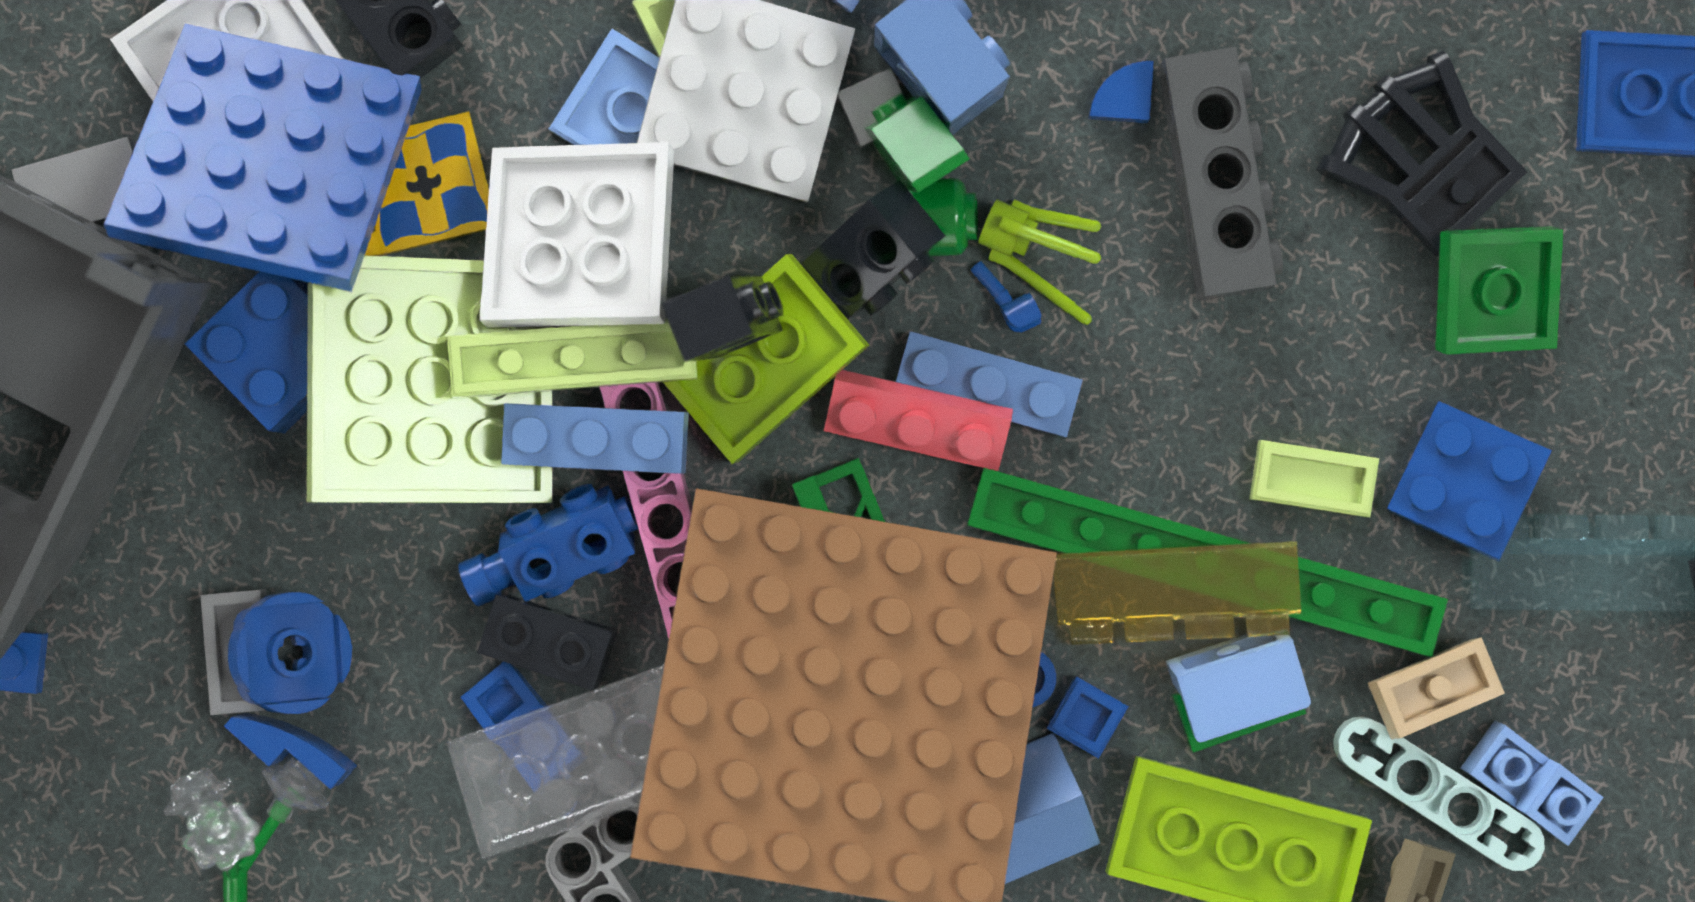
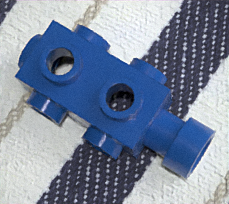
M584 484L564 494L560 499L562 506L540 515L536 508H531L514 515L505 524L507 531L500 533L498 553L489 557L481 553L458 564L459 573L469 597L479 607L493 601L496 594H502L501 590L516 584L525 602L540 595L543 598H552L567 591L574 584V580L594 571L597 574H606L618 569L627 562L630 555L635 554L633 532L639 529L632 504L628 497L623 496L616 500L609 485L595 491L592 484ZM592 533L603 536L589 544L583 541L587 535ZM535 558H543L548 561L533 569L529 564Z

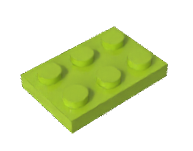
M786 254L762 276L764 283L770 281L774 285L781 299L784 315L778 317L783 329L782 332L722 357L696 361L697 379L663 382L731 464L742 460L870 346L792 254Z

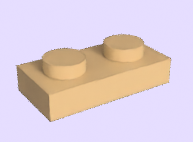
M1482 637L1470 639L1432 657L1425 658L1368 682L1391 739H1400L1505 694Z

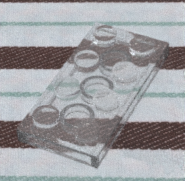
M664 665L446 742L482 859L501 855L639 806Z

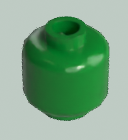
M955 178L939 179L919 193L909 190L946 235L944 239L928 252L930 256L960 255L966 250L968 240L978 239L976 192L967 193L962 181Z

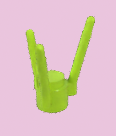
M996 199L978 240L979 244L992 249L988 260L1008 268L1082 324H1090L1092 317L1089 313L1013 256V253L1025 256L1031 242H1035L1074 258L1097 264L1101 261V255L1098 252L1038 230L1039 223L1037 222L1091 232H1098L1101 229V224L1096 220L1031 207L1015 199L1011 205Z

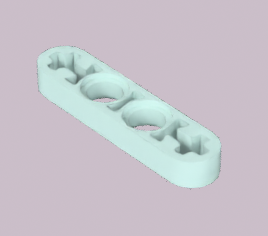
M1353 717L1344 721L1337 729L1334 736V751L1337 758L1346 767L1490 860L1512 871H1524L1533 867L1541 859L1545 849L1544 836L1540 828L1533 821L1403 737L1391 739L1386 726L1366 717ZM1370 728L1374 732L1371 736V743L1388 754H1391L1393 743L1400 746V750L1388 760L1382 778L1375 775V772L1383 766L1382 763L1365 754H1361L1357 760L1351 757L1355 747L1348 742V739L1353 732L1364 735ZM1410 760L1421 761L1428 771L1426 786L1415 794L1403 792L1397 783L1399 768ZM1460 793H1471L1479 805L1476 819L1466 826H1456L1448 816L1450 800ZM1495 809L1501 812V815L1493 821L1495 824L1515 834L1521 827L1525 829L1521 839L1528 844V847L1523 854L1513 851L1506 858L1504 854L1507 850V845L1488 832L1485 833L1483 843L1477 841V837L1483 834L1490 826Z

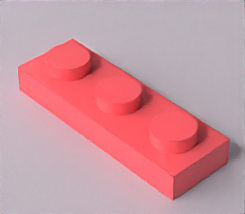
M842 370L835 377L824 431L999 471L1012 421L1013 409Z

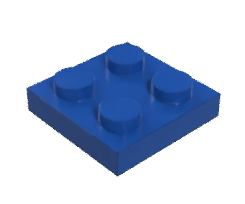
M1438 401L1387 507V511L1499 562L1552 450Z

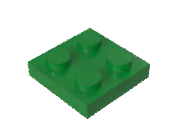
M1549 226L1440 231L1435 350L1447 355L1557 349L1563 229Z

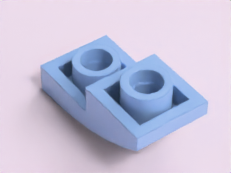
M1496 720L1460 768L1567 846L1570 845L1604 798L1561 764L1546 757L1509 727Z

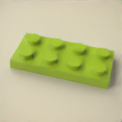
M1136 756L1105 872L1110 876L1207 902H1351L1372 820L1364 816Z

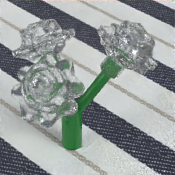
M290 759L284 766L274 765L272 768L265 767L263 769L262 775L267 780L268 785H270L275 798L266 810L269 817L261 829L256 821L247 816L242 803L234 802L226 808L225 804L221 802L223 799L222 793L232 784L230 778L217 781L211 770L206 768L204 770L191 771L188 775L179 777L176 782L170 785L172 800L166 805L163 812L165 816L181 815L188 818L186 825L190 833L186 834L181 841L183 848L194 854L197 866L200 869H208L216 863V866L223 871V902H248V871L280 823L286 824L295 810L303 811L309 809L317 812L318 809H326L329 805L327 799L322 796L323 782L299 761Z

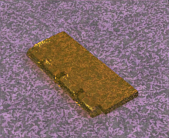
M1297 541L1056 554L1053 575L1058 625H1070L1072 645L1114 643V622H1124L1126 642L1174 640V620L1185 619L1186 640L1235 637L1234 617L1246 616L1247 637L1290 635L1289 614H1301Z

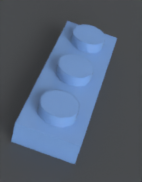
M911 331L896 379L898 383L1013 409L1011 423L1064 438L1068 435L1083 381L1079 378Z
M504 403L501 464L683 474L686 473L689 412Z

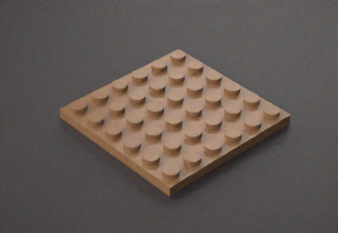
M696 488L630 858L893 902H1002L1057 553Z

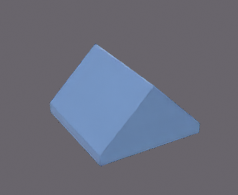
M1054 733L1031 741L1026 745L1005 884L1100 844L1082 792Z

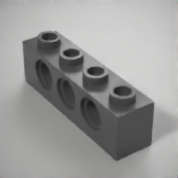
M1236 47L1165 58L1158 67L1197 301L1268 290L1277 285L1275 275L1282 274L1283 260L1277 238L1269 239L1265 216L1272 215L1273 202L1267 179L1259 180L1255 157L1262 156L1263 144L1258 122L1256 120L1249 121L1245 98H1250L1253 94L1249 65L1247 62L1239 63ZM1214 102L1220 105L1226 114V126L1219 130L1205 127L1198 117L1199 104ZM1223 160L1232 165L1236 172V184L1233 188L1221 189L1210 181L1208 176L1210 162ZM1222 219H1235L1244 226L1246 242L1242 248L1234 249L1222 243L1218 236V225Z

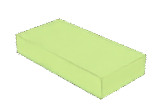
M1258 440L1249 499L1370 518L1379 458Z

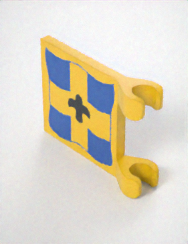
M469 112L409 126L365 256H384L486 230L489 187Z

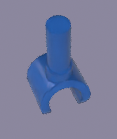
M982 261L973 266L971 272L995 298L994 301L999 305L1006 324L1012 331L1022 333L1041 323V312L1030 292L1012 300L1008 290L1005 289Z

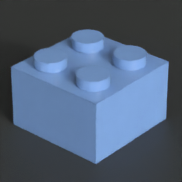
M906 0L875 24L874 47L912 96H922L953 135L1003 97L1010 77L1004 69L1010 65V62L992 37L988 35L981 40L967 21L973 16L964 0Z

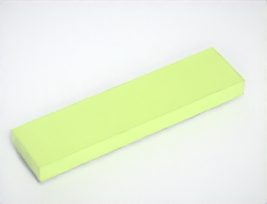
M665 319V324L569 326L447 336L452 398L697 379L696 361L684 362L668 319Z

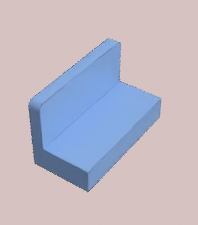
M1279 624L1165 661L1172 683L1182 697L1193 736L1198 742H1204L1307 708L1311 704L1293 639Z

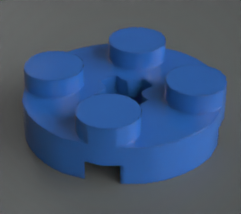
M301 592L269 595L238 613L234 620L233 631L228 644V664L231 676L237 685L238 693L242 699L250 704H256L266 711L281 714L306 713L325 704L330 699L327 697L334 692L337 684L344 682L351 666V638L347 626L340 616L333 615L327 606L320 603L324 601L314 595ZM288 636H291L292 645L302 646L303 650L302 658L293 660V670H287L284 661L278 659V648L283 646L284 639Z

